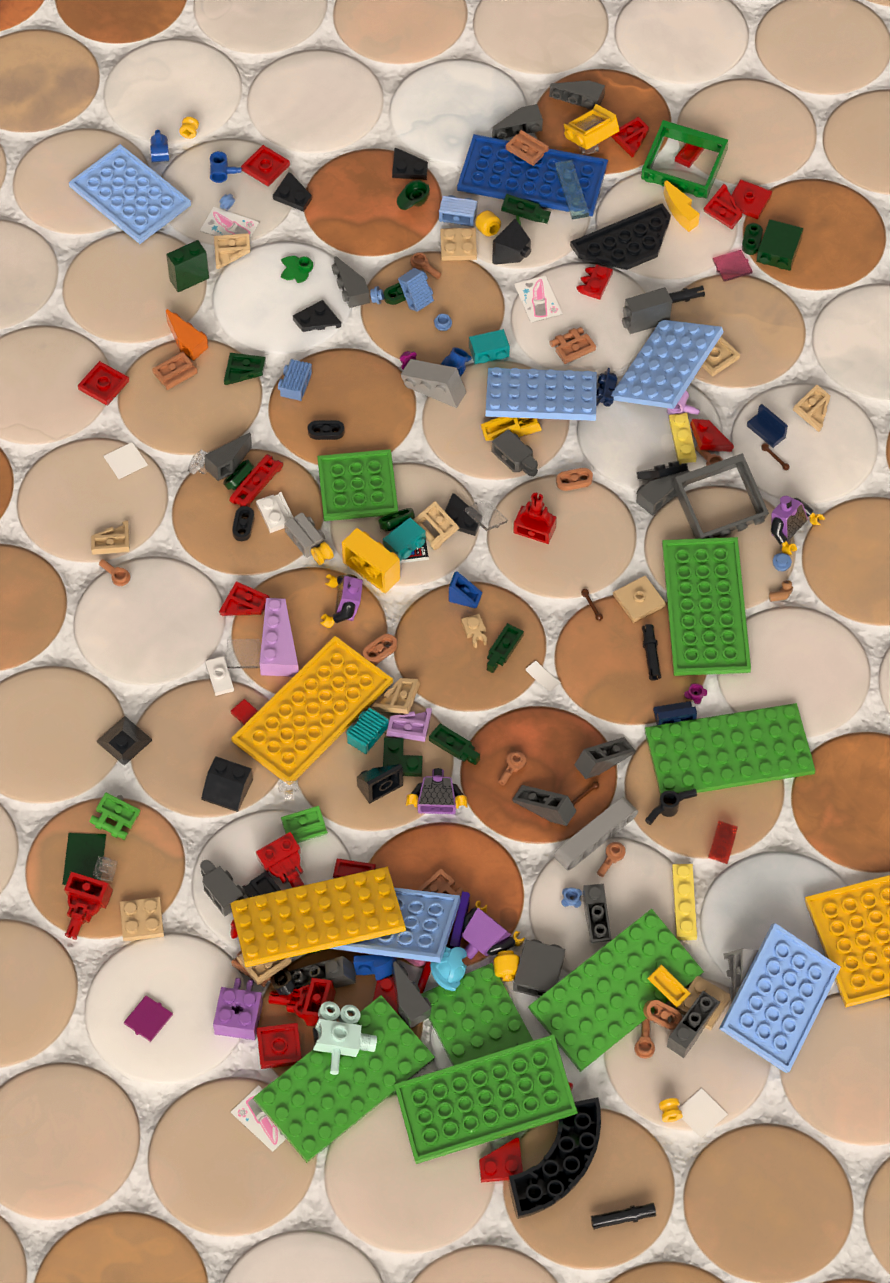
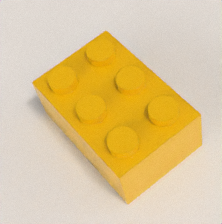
M356 528L342 541L343 563L386 594L400 580V559L397 554L385 549L382 543L373 540L367 532H362Z

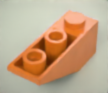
M168 309L166 310L167 323L180 352H183L194 361L208 348L207 336L202 331L196 330L191 323L182 320L178 314L172 313Z

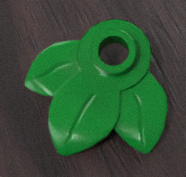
M288 256L281 259V262L287 267L281 274V278L285 280L295 279L297 283L304 282L309 277V272L313 269V262L309 257Z

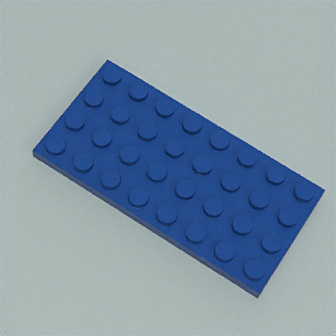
M473 134L457 185V191L503 200L506 194L540 204V207L593 217L608 165L607 159L549 149L532 166L506 150V144L509 141Z

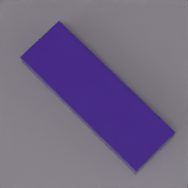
M462 891L450 941V949L460 946L464 917L468 912L470 904V894L468 892Z

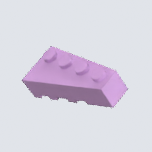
M266 598L260 654V673L266 676L294 677L299 672L286 600Z

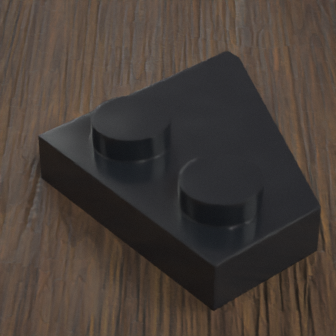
M398 148L394 149L392 178L427 180V161Z
M288 172L274 192L273 200L304 212L312 200V195L292 173Z
M323 300L293 315V321L302 332L325 330V327L328 326L341 327L340 320Z
M673 461L668 463L669 466L662 464L654 466V469L637 472V478H661L687 471L688 466L687 463L679 464V461Z
M452 493L445 512L460 528L457 531L476 536L482 522V517L456 494Z

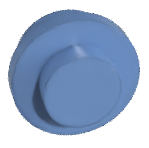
M225 194L221 198V209L229 210L235 202L232 194Z
M379 286L370 290L372 303L381 304V301L384 300L383 290Z
M439 314L434 320V326L438 330L446 331L451 328L452 320L447 314Z
M778 553L774 556L773 566L775 569L786 571L790 568L792 560L789 555Z

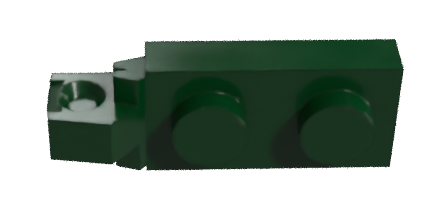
M506 194L501 208L503 212L545 224L548 223L551 212L539 207L540 204Z
M508 623L489 650L487 671L494 673L498 665L503 666L524 636L523 630Z
M441 723L430 734V742L464 762L467 760L474 765L480 761V754L474 751L475 747L472 746V742Z

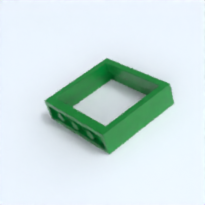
M663 120L642 167L641 179L663 187L664 182L667 180L683 193L707 199L728 150V139ZM665 137L719 153L706 185L651 169Z

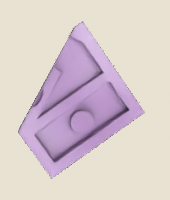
M427 708L425 712L415 714L413 711L409 712V714L390 716L387 736L425 742L432 708Z

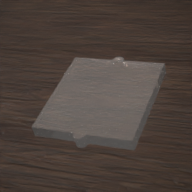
M487 500L474 503V505L464 510L486 531L495 527L498 528L508 521Z
M227 639L225 656L227 657L228 669L260 668L261 639Z

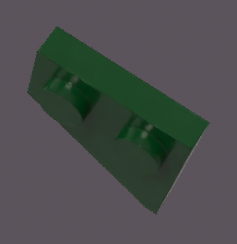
M230 353L224 385L263 376L266 357Z

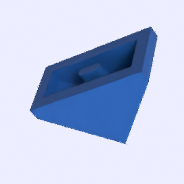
M458 571L454 572L449 585V602L477 608L483 592Z

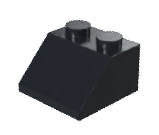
M215 756L207 773L201 800L238 812L253 781L252 768Z

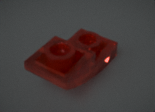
M718 821L708 855L709 859L728 864L737 826Z

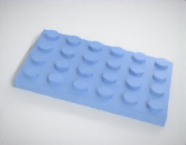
M121 144L69 182L70 188L139 244L191 206V200Z
M671 320L660 321L611 394L614 397V401L674 409L724 332L722 327Z
M488 368L485 417L596 421L597 372Z
M394 887L406 931L329 949L441 963L461 901L460 895Z
M776 923L772 924L719 1029L783 1072H790L841 967Z

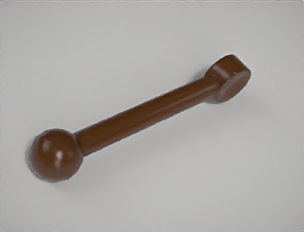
M767 443L762 444L761 449L767 451L782 465L783 470L790 468L789 464L784 463L769 449Z
M583 589L581 595L587 599L596 615V620L601 621L603 619L602 614L597 611L590 599L589 591Z
M593 782L590 788L571 801L573 806L592 790L598 789L599 783Z

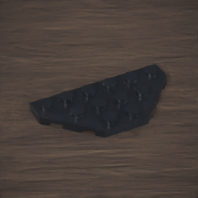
M663 203L575 239L570 242V246L580 259L628 270L658 257L671 215Z

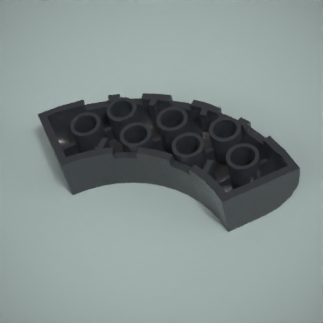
M598 1097L576 1101L575 1105L578 1114L557 1120L558 1130L556 1139L550 1150L543 1157V1160L524 1172L509 1176V1190L517 1219L534 1215L556 1204L585 1175L592 1163L600 1138L601 1109Z

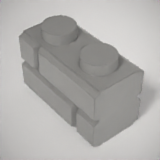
M300 513L284 523L286 534L307 558L312 555V548H317L324 542V533L320 529L317 530L314 527L315 524L312 518L306 517L304 513Z

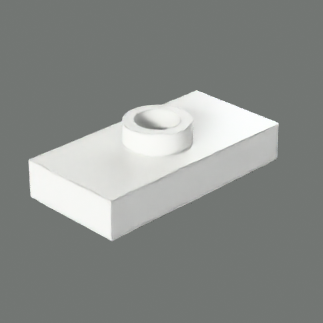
M224 656L205 661L215 696L233 692L234 687Z

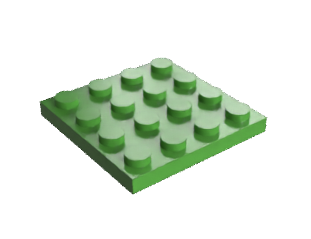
M391 449L317 456L324 521L387 516L398 512Z

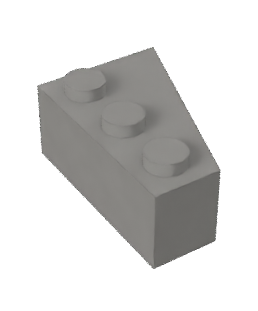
M410 359L401 373L407 388L455 408L459 406L467 393L459 372L455 367Z
M739 949L723 953L724 959L728 960L730 969L726 973L727 977H731L732 988H729L731 1004L758 950Z

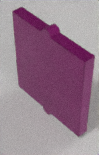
M145 996L124 1021V1024L134 1030L136 1035H141L151 1042L173 1016V1013L164 1008L160 1002L157 1003L148 996Z

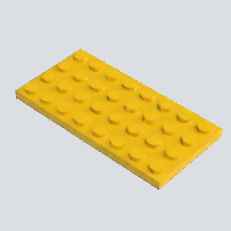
M334 636L231 740L274 775L291 786L359 715L393 683V678Z
M388 867L236 900L230 903L245 967L406 931Z

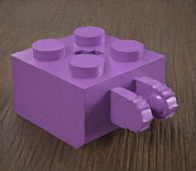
M241 978L235 979L234 988L221 987L213 1022L215 1035L249 1040L256 1039V1028L259 1025L263 999L261 992L252 991L254 980H248L246 990H240Z

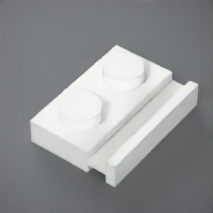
M282 492L275 496L270 495L256 500V505L270 533L285 528L284 523L294 518Z

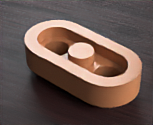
M587 468L563 471L557 475L556 485L563 491L588 487L593 481V473Z
M391 634L380 636L364 648L363 657L374 665L378 664L395 652L397 649L396 638Z
M649 1000L644 1005L643 1012L645 1017L665 1029L674 1030L682 1020V1015L678 1010L659 1000ZM652 1007H654L655 1012L653 1014L651 1013ZM669 1016L672 1018L670 1023L668 1022Z

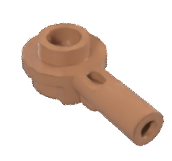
M419 252L411 257L410 263L413 268L424 269L436 279L441 277V273L428 263L425 254Z
M698 445L695 448L707 461L706 466L723 460L720 456L710 454L707 450H699Z
M104 559L99 562V565L112 575V582L115 585L124 586L130 581V573L126 569L114 568Z
M516 751L508 755V766L498 780L499 784L504 786L513 772H517L525 766L526 757L523 753Z
M612 842L607 846L606 860L597 871L599 876L604 877L612 863H617V861L624 858L626 851L621 843Z
M645 1019L642 1022L641 1037L634 1047L636 1055L644 1059L650 1058L655 1052V1045L650 1038L649 1019Z

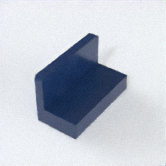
M763 404L759 406L758 414L747 422V427L772 448L786 438L788 425Z
M690 701L653 708L657 725L697 718L696 707H692Z

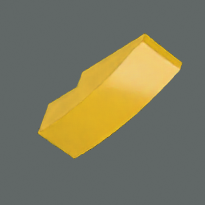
M666 180L664 182L663 194L667 206L679 224L690 232L699 225L700 213L691 207L692 199Z
M498 417L480 424L486 441H493L508 429L519 437L542 430L537 418Z

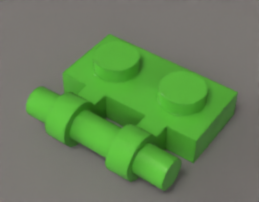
M105 792L96 808V811L102 815L100 818L92 815L89 822L96 825L95 828L99 830L104 829L110 832L111 836L125 840L128 833L122 830L123 826L131 829L141 810ZM110 818L118 823L116 826H113L106 822V820Z

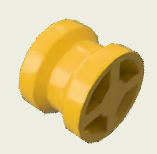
M185 117L179 130L180 134L185 138H194L199 127L198 120L193 117Z
M322 542L319 547L311 549V554L319 565L324 564L325 560H330L334 557L331 548L326 542Z
M669 1098L659 1103V1108L663 1112L662 1120L664 1122L677 1121L683 1117L682 1111L678 1108L680 1105L679 1099Z

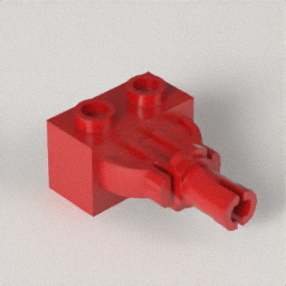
M536 492L531 495V502H527L526 506H521L514 521L513 533L549 544L556 529L557 517L549 513L547 507L543 510V495L539 494L538 498V493Z
M291 832L256 851V857L263 869L280 878L283 884L286 883L287 879L292 888L304 885L300 878V875L304 872L300 866L301 849Z
M71 872L64 888L68 895L69 909L67 916L71 918L65 936L77 940L82 924L85 922L90 923L92 916L97 914L101 908L106 909L113 890L107 882Z
M312 978L310 985L299 989L295 988L291 994L286 996L270 991L272 996H269L268 1002L269 1004L285 1005L287 1011L295 1013L299 1018L303 1019L306 1026L315 1027L319 1019L318 1011L321 1005L328 1001L334 1002L336 990L332 980Z

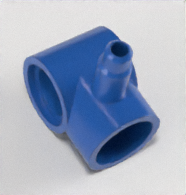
M156 130L155 135L150 139L152 162L169 161L168 139L160 133V130Z
M217 151L211 154L210 179L213 182L222 183L227 180V174L241 173V167H228L227 155L225 153Z
M454 347L450 354L442 361L441 365L457 368L461 377L466 368L465 363L471 361L472 357L464 350Z

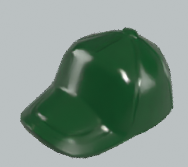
M421 180L408 183L397 198L398 207L402 210H407L412 206L419 207L425 204L430 194L429 185Z

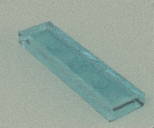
M568 160L555 163L571 219L589 217V211L573 161Z

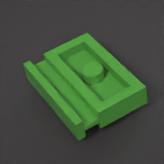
M319 806L281 817L285 834L291 832L297 843L328 833Z

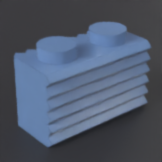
M453 195L443 196L439 209V221L472 227L477 213V201L471 198H457Z
M412 268V270L399 277L398 280L409 309L418 312L432 303L434 299L432 296L433 291L426 281L428 279L426 273L416 268Z
M291 359L289 365L284 367L283 375L285 376L279 380L278 389L280 390V396L302 401L312 375V364Z

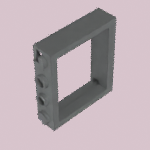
M743 453L679 475L672 481L695 539L714 538L719 535L725 537L731 534L733 530L742 531L748 528L750 524L758 525L763 523L769 514ZM737 467L757 514L703 533L683 486Z

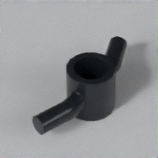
M696 789L683 791L678 794L671 790L663 792L660 796L659 806L652 810L645 819V822L651 825L659 814L666 817L675 816L679 809V802L683 799L696 797Z

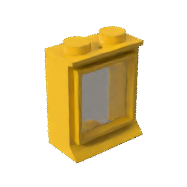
M595 104L592 110L568 124H564L565 137L586 150L619 132L616 114Z

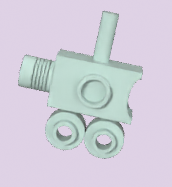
M328 1001L321 1005L318 1011L319 1019L315 1025V1029L318 1031V1040L313 1050L332 1053L330 1073L337 1075L339 1074L340 1055L356 1057L359 1050L374 1052L377 1036L361 1033L362 1025H356L360 1019V1011L357 1007L345 1005L340 1011L339 1006L334 1002ZM327 1009H331L333 1013L328 1012Z

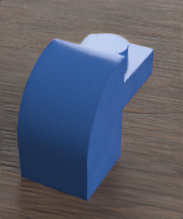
M375 954L354 956L356 975L375 974L376 981L382 980L392 974L393 962H397V957Z

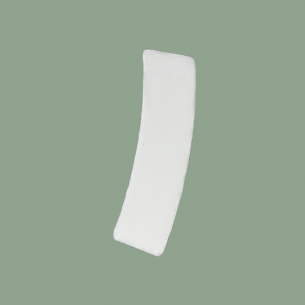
M537 661L526 668V671L549 691H552L561 683Z

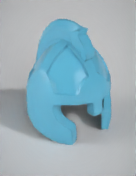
M446 947L441 963H430L432 975L442 988L455 992L456 988L460 985V980L463 978L467 967L462 962V959L467 956L465 949L461 947H454L453 949Z

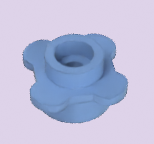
M576 888L563 889L562 894L564 898L561 904L564 907H580L582 891Z

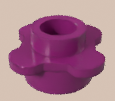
M406 351L400 356L401 368L403 370L410 359L416 360V352Z
M693 683L690 685L689 690L684 693L686 699L693 700L695 704H700L701 699L707 695V690L700 684Z

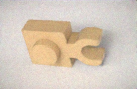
M480 614L461 619V624L467 638L473 637V647L477 648L478 640L483 641V644L487 645V637L484 635L486 629Z

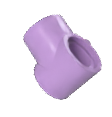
M685 391L674 409L667 408V413L671 415L687 412L698 415L700 410L686 405L689 394Z

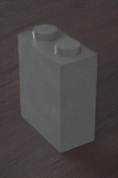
M666 287L625 299L622 324L624 328L628 329L630 334L657 327L662 320H670L672 299Z
M526 939L514 979L513 991L541 997L556 985L563 966L565 949L559 945H547L539 940Z

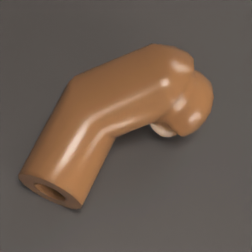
M785 580L782 582V587L779 591L769 592V601L786 600L793 591L792 582Z

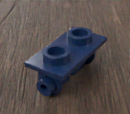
M610 368L601 373L598 378L599 388L596 391V406L600 402L604 403L606 407L613 404L614 397L611 394L616 388L617 377L614 373L609 374Z

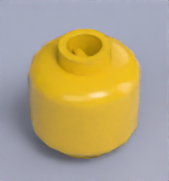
M486 210L477 216L475 225L483 235L490 237L499 232L501 221L492 211Z
M514 951L498 952V955L493 959L495 976L502 978L503 982H510L515 979L520 958L517 954H514Z

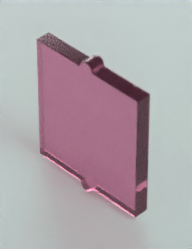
M742 250L712 259L717 268L716 272H719L724 282L752 274L753 272L748 263L749 260L745 258Z

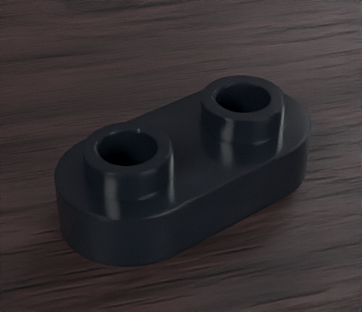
M337 420L312 421L308 425V435L315 440H337L342 438L345 433L344 424Z
M248 506L238 508L235 513L232 533L237 541H246L251 537L255 517L253 509Z
M287 968L280 970L270 979L279 995H289L295 989L296 982Z

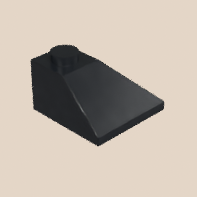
M516 219L493 240L492 263L495 265L518 263L527 258L531 253V240Z
M124 716L101 736L97 743L125 766L152 739Z
M401 764L372 768L369 771L361 772L357 776V787L369 804L403 786V767Z

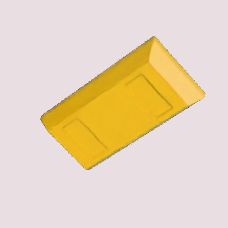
M662 964L647 978L676 1007L691 994Z

